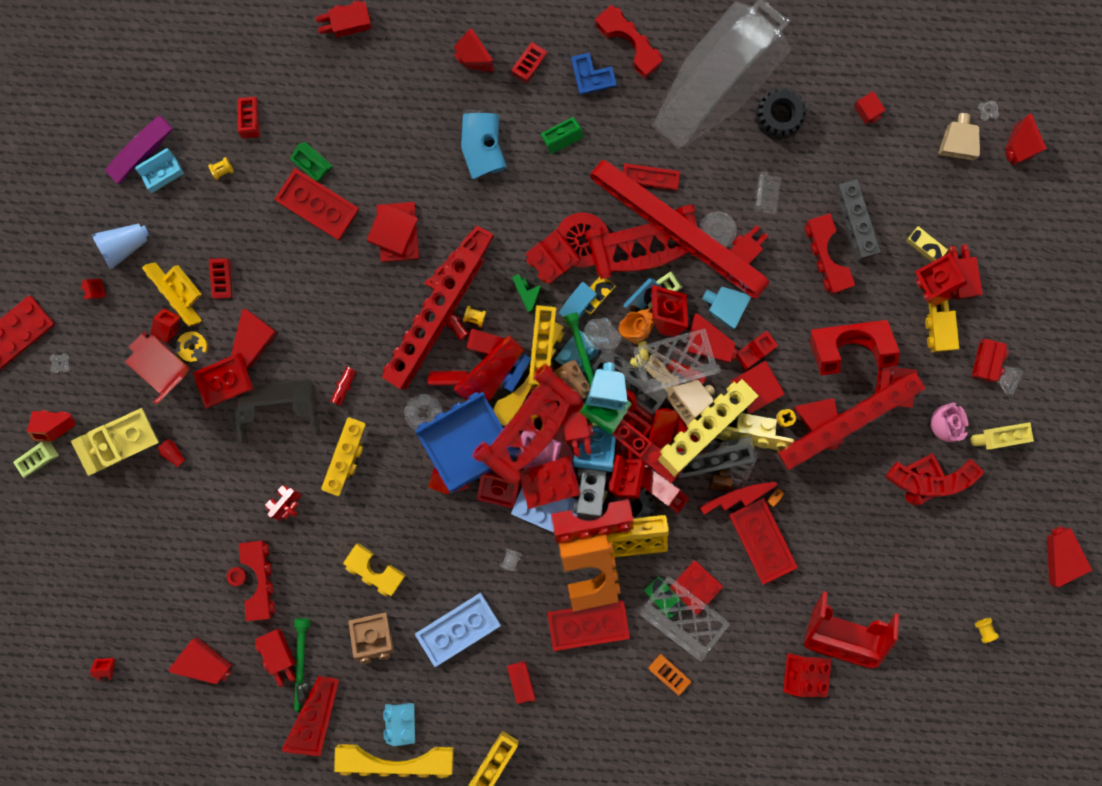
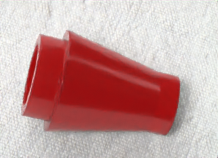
M170 439L157 448L160 452L159 454L176 467L185 461L175 442H172Z

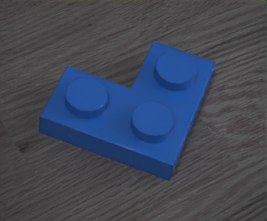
M590 53L571 57L579 95L616 87L617 84L612 67L594 71Z

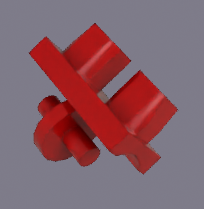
M282 485L277 492L282 498L278 502L271 499L265 505L269 511L267 515L278 521L283 517L287 519L290 514L294 517L298 515L295 509L299 505L297 501L302 496L298 491Z

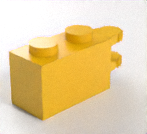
M948 300L940 304L941 312H937V307H934L932 302L929 303L930 314L925 319L926 329H929L930 336L927 338L928 348H931V352L958 350L956 312L949 311Z

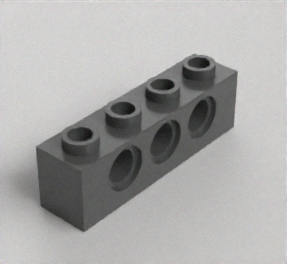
M858 179L839 184L835 188V192L857 261L880 253V249Z
M607 347L592 367V371L595 373L598 369L603 370L604 363L615 364V372L624 374L625 387L628 391L631 390L634 393L637 404L654 415L668 395L666 390Z
M752 436L706 446L684 467L683 471L679 474V478L756 462V451ZM684 451L677 452L680 455H684Z
M579 468L578 479H581V485L578 486L581 494L576 495L579 497V501L574 502L573 513L577 514V518L584 521H594L601 517L606 471ZM590 499L592 502H586L585 500Z

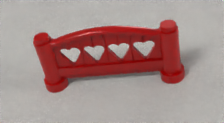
M694 204L676 209V212L697 226ZM651 223L606 235L603 227L584 232L586 240L590 242L600 279L612 277V272H637L657 268L690 253L682 246H675L674 249H670L668 247L670 237ZM653 236L664 245V251L650 252L649 248ZM635 240L646 250L645 256L639 255L638 258L631 256ZM617 245L628 255L626 261L620 260L618 263L613 261Z
M546 363L541 365L533 376V379L539 384L491 446L483 441L472 454L476 461H482L509 484L515 485L521 478L519 471L533 461L547 447L559 430L570 406L576 407L582 399L575 390L552 372V368ZM544 399L559 401V407L554 409V414L548 415ZM531 415L547 417V422L542 424L541 430L537 431L535 429ZM519 431L535 433V438L530 440L528 446L523 445ZM507 446L522 447L523 453L518 455L517 461H511Z

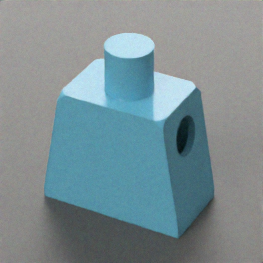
M721 287L717 294L707 289L702 300L712 304L708 310L710 315L729 329L734 330L751 296Z
M604 363L603 370L598 369L595 372L586 405L623 410L627 402L624 374L615 372V364Z

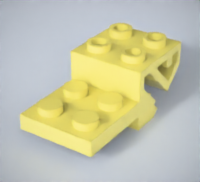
M140 408L89 431L87 434L72 440L71 443L87 475L90 476L159 443L143 408Z

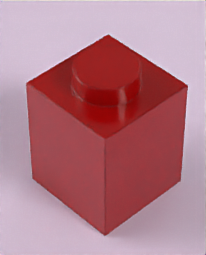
M874 91L854 104V108L865 125L869 122L874 124L883 118L881 115L884 113L885 108Z

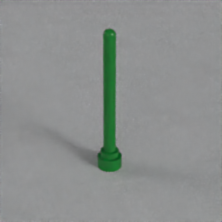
M578 312L564 316L563 319L565 325L571 328L588 384L591 387L594 374L578 328L580 318Z
M309 618L294 619V627L298 631L294 710L296 712L302 710V706L297 701L296 687L299 683L303 682L305 634L310 627Z

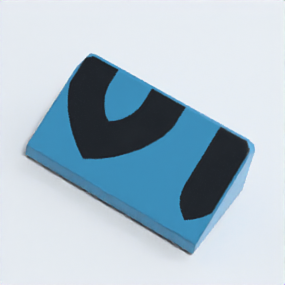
M649 278L628 299L624 307L631 312L643 310L652 301V286H662L655 279Z

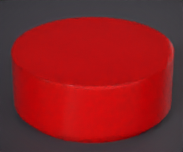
M234 567L227 573V581L232 586H241L247 580V572L242 567Z

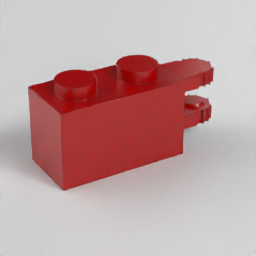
M354 1L351 5L334 6L331 10H328L329 13L316 16L315 18L317 23L331 21L330 25L320 27L318 32L320 34L333 32L336 38L373 29L365 1Z
M758 225L748 234L746 233L743 237L739 235L732 242L734 247L730 251L748 264L763 250L760 244L768 237L765 233L757 242L751 238L759 231L760 227Z
M966 244L961 246L962 259H958L955 246H950L949 253H951L968 283L951 293L954 296V300L983 295L977 257L970 258L969 248Z
M583 400L576 407L570 406L563 420L568 446H573L575 457L580 456L578 445L584 443L587 455L592 454L590 442H592L590 435H594L592 423L588 424L587 418L579 413L584 406Z
M281 628L255 639L256 650L259 654H262L264 659L263 666L267 672H270V675H274L278 686H284V679L280 673L283 669L291 682L295 681V675L291 666L296 662Z

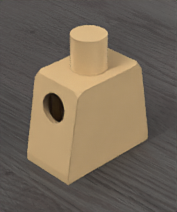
M960 113L958 122H951L947 126L938 155L967 160H975L979 157V126L969 124L970 114Z
M695 380L674 387L666 398L688 426L689 423L700 416V413L706 407L713 403L711 396L715 394V391L711 385L704 387L700 381Z

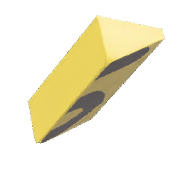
M919 226L906 240L908 244L931 262L941 258L947 252L944 246Z

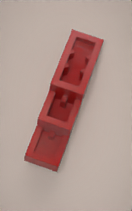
M766 482L735 489L712 499L698 508L705 515L718 505L723 510L728 509L739 501L743 506H747L777 486V483Z

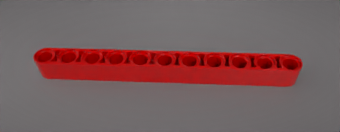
M601 160L590 173V178L596 184L752 298L757 299L769 285V280L763 274L609 162Z

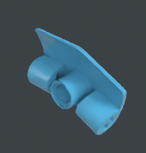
M463 114L461 148L472 179L489 172L497 173L507 168L498 143V114ZM487 140L495 142L492 147H486L484 144Z

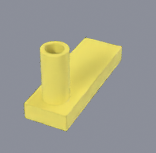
M1031 423L983 430L984 434L971 437V444L973 446L986 445L987 449L1034 441Z

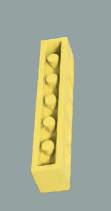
M743 380L738 383L734 381L726 389L728 393L725 396L720 394L713 401L715 405L712 408L706 407L700 413L702 417L698 421L694 419L688 424V431L685 433L681 431L673 439L675 443L672 446L667 444L660 451L662 455L658 460L673 476L678 474L758 397ZM730 398L735 399L737 405L732 404L730 402ZM716 410L723 412L724 417H720ZM703 423H708L711 430L706 429ZM690 435L695 436L698 442H693L690 439ZM676 448H681L684 451V455L678 454Z

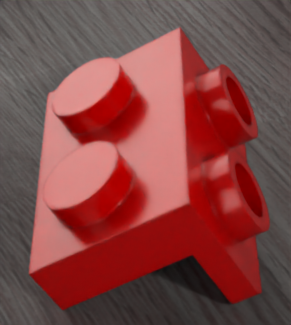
M616 455L615 462L613 463L612 479L609 482V491L617 498H639L646 462L643 459H624L621 455Z

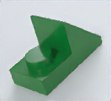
M519 274L512 277V280L529 314L533 311L541 285L527 291L526 289L529 286L525 277L521 278Z

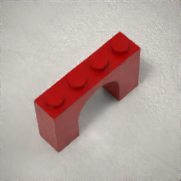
M887 320L811 330L810 345L821 376L840 373L841 357L838 348L851 343L861 344L869 348L875 357L878 368L898 366L900 351Z

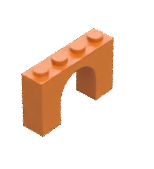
M606 534L559 544L564 572L586 567L601 570L596 577L590 580L568 584L573 611L619 602L617 594H621L619 582L615 583V581H618L617 570L613 569L616 567L614 555L610 556L614 552L612 543L607 542Z

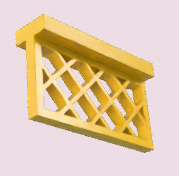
M666 515L633 519L634 525L632 530L626 533H611L606 536L607 542L613 544L614 553L610 554V556L614 555V557L668 551L669 531Z

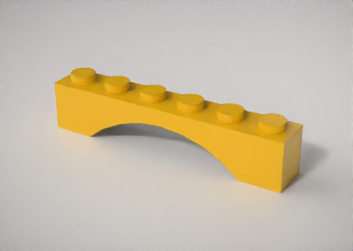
M556 322L551 359L556 351L553 348L555 343H560L565 334L562 331L564 327ZM529 375L515 392L497 401L493 411L501 425L506 426L527 400L529 392L532 393L537 387L529 385Z
M338 744L335 748L334 772H340V775H351V772H357L361 776H368L371 773H379V776H390V773H395L400 777H408L410 774H417L418 777H429V774H433L439 778H447L453 773L454 747H434L427 753L411 760L388 761L372 756L358 745Z

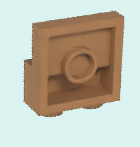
M575 359L553 371L555 375L580 395L581 400L588 397L590 386Z
M387 613L348 621L353 657L357 662L360 661V664H367L371 662L372 658L379 657L380 660H385L391 657L390 654L395 653Z

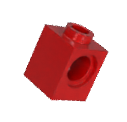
M163 308L153 318L150 335L153 334L157 339L168 343L177 334L180 316Z

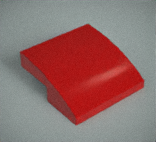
M382 204L369 232L367 242L402 256L410 241V236L418 222V218Z
M767 361L731 380V383L734 381L738 383L743 380L758 395L746 408L749 414L785 394Z

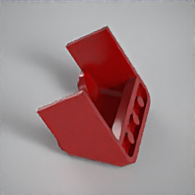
M823 591L813 608L805 635L804 646L809 650L866 668L878 667L897 641L899 614L895 613L888 624L877 620L870 623L868 627L833 617L832 607L826 604L827 592Z

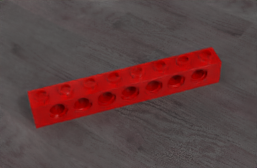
M462 245L455 250L453 260L450 265L448 264L444 268L441 280L435 283L433 293L423 303L424 308L413 319V326L404 334L403 342L393 352L394 357L391 362L387 363L384 367L383 379L401 390L408 388L485 259ZM464 263L465 270L459 273V266ZM455 280V286L449 289V282ZM444 296L445 303L440 306L439 299ZM434 313L435 319L430 322L429 315ZM424 329L425 335L420 339L419 332ZM414 345L415 352L410 355L409 348ZM401 362L405 363V368L403 371L399 370V365Z
M910 372L776 453L786 469L790 470L926 388L916 372Z

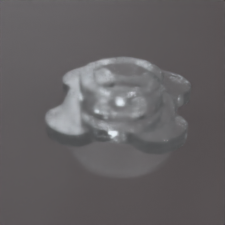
M990 100L978 105V109L981 112V120L987 121L989 118L995 119L999 116L996 101Z
M66 353L50 356V361L52 362L51 372L69 371V356Z

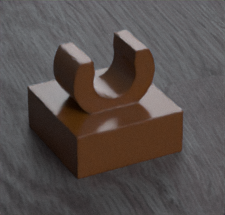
M720 469L718 476H713L710 489L729 492L733 479L727 478L728 470Z

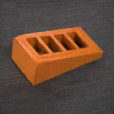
M662 654L648 668L678 696L692 682ZM670 667L671 670L666 674L665 677H663L662 675H663V674L668 670V668ZM675 673H677L675 678L671 682H668L671 679V677ZM680 678L684 679L676 688L674 687Z

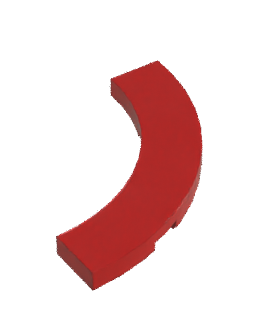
M969 459L961 468L947 476L924 477L910 471L900 462H896L885 475V478L900 489L918 496L943 497L959 493L970 487L980 479L985 471L972 459Z

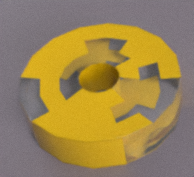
M186 332L177 340V353L185 361H200L207 354V340L200 333ZM194 343V350H190V345Z

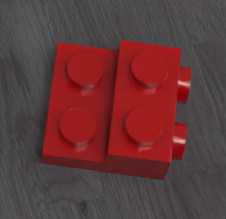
M558 229L554 230L542 242L537 243L526 253L528 257L526 259L527 263L532 268L536 267L539 271V279L548 284L556 281L581 260Z
M951 253L915 271L918 277L915 280L920 290L925 289L926 292L923 293V296L927 303L932 302L934 307L952 298L950 293L968 284Z
M934 453L904 466L924 477L945 476ZM907 491L905 493V499L907 502L912 503L913 506L920 505L933 498L918 496Z

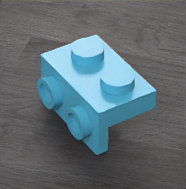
M168 148L135 167L151 193L184 174L177 159Z
M580 331L590 362L597 355L600 346L592 338ZM572 336L555 360L563 366L575 359L583 373L584 368L574 337Z
M385 704L383 717L386 727L384 730L386 743L392 746L415 743L414 704Z

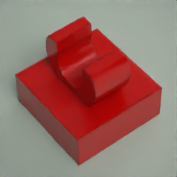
M102 278L85 279L82 281L81 289H84L85 292L84 299H102L106 297Z
M95 659L90 670L91 677H97L98 681H101L102 677H108V680H111L116 664L115 659Z

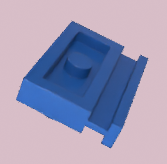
M525 354L519 356L513 365L514 368L511 373H508L503 380V388L511 392L513 391L531 360L529 356Z

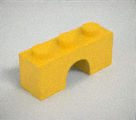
M356 544L343 563L347 566L345 569L353 575L357 573L362 576L361 580L366 584L377 586V591L382 595L392 596L406 575L392 565H389L381 574L373 572L370 568V560L374 553L361 544Z

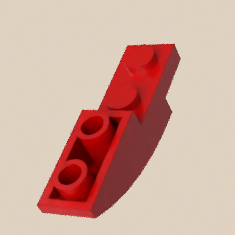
M622 418L612 436L672 484L683 469L673 476L658 460L662 455L660 453L661 449Z

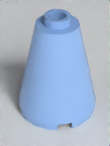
M139 224L92 235L110 269L116 267L148 241L146 237L150 236L145 226L141 227Z

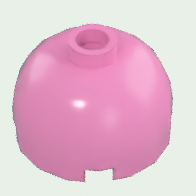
M956 403L942 405L932 414L931 429L940 440L956 442L963 440L967 436L968 432H965V427L968 426V419L961 406L957 407Z

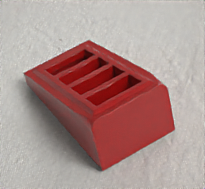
M531 42L511 70V74L528 84L548 52ZM532 49H534L541 55L538 57L537 55L531 52ZM528 55L536 59L537 61L533 62L532 60L528 59ZM524 61L532 65V67L530 68L523 64ZM520 67H522V68H524L525 70H527L528 73L526 74V73H524L523 71H521V70H520Z
M257 97L238 98V133L241 138L260 137ZM243 105H252V107L243 108Z
M228 258L209 259L212 298H232L231 260ZM216 265H224V268H216ZM216 273H225V276H216ZM216 281H226V284H216ZM226 288V292H217V289Z

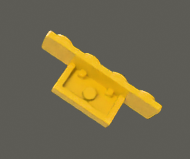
M157 263L146 264L142 267L148 278L154 282L158 290L166 297L170 305L178 312L188 326L199 324L202 321L191 307L202 294L179 265L173 266L166 275Z
M350 417L347 418L323 482L322 491L340 496L346 478L354 475L357 467L354 463L357 457L360 458L364 448L361 446L362 442L360 440L366 426L365 423Z

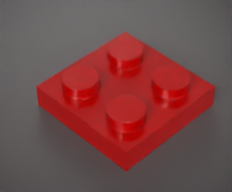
M694 560L669 588L698 615L723 586Z

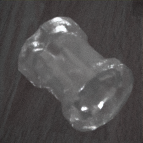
M506 548V555L500 567L516 572L517 569L515 567L522 553Z

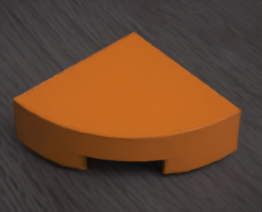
M777 488L768 497L766 502L771 507H774L782 498L784 492Z

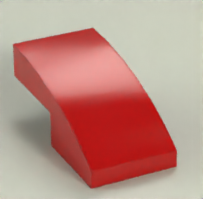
M765 331L739 350L736 358L746 370L778 345L769 332Z

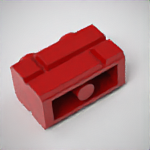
M989 339L980 340L971 377L993 383L999 382V379H1002L1004 375V368H1002L1003 360L1007 359L1009 353L1006 349L1007 344Z

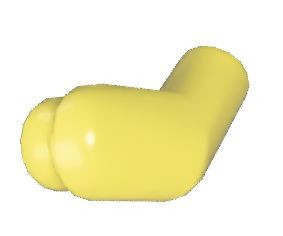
M646 341L637 343L639 353L630 360V364L636 368L643 367L649 358Z

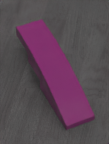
M161 115L157 116L122 149L105 171L117 184L122 183L132 170H136L135 167L141 164L147 156L154 154L173 128Z

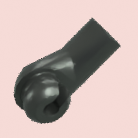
M306 681L301 684L299 683L296 687L297 701L302 707L308 698L305 692L310 690L309 684Z

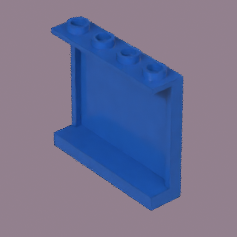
M483 392L472 394L468 397V401L456 403L451 407L452 410L447 413L441 412L437 414L434 420L429 423L427 421L417 426L418 429L415 430L451 494L492 471L482 461L478 462L472 457L474 450L480 443L485 441L491 446L504 429ZM507 446L510 459L519 455L516 447Z

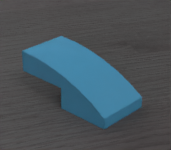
M582 282L566 301L559 314L564 317L578 312L580 318L586 312L585 309L598 296L597 293Z

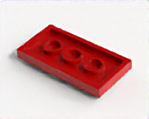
M294 168L274 199L338 241H340L360 210L296 168Z
M28 295L0 319V370L55 326V323L31 295Z
M764 498L728 514L763 585L798 568Z
M624 600L578 611L568 608L547 612L553 651L630 639Z

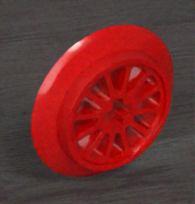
M590 213L572 214L566 217L557 228L566 240L575 241L570 244L571 247L576 245L575 251L580 248L579 257L581 260L574 265L575 267L595 265L593 254H589L587 247L591 249L589 240H586L588 242L582 245L577 240V238L585 236L586 225L591 227L589 230L603 227L605 235L609 234L605 223ZM578 225H583L582 232H580ZM576 227L578 234L574 233L571 229ZM571 233L575 237H567V234ZM583 248L585 249L587 256H581Z

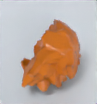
M650 309L628 313L620 322L618 328L620 335L626 340L633 342V344L648 338L654 326Z

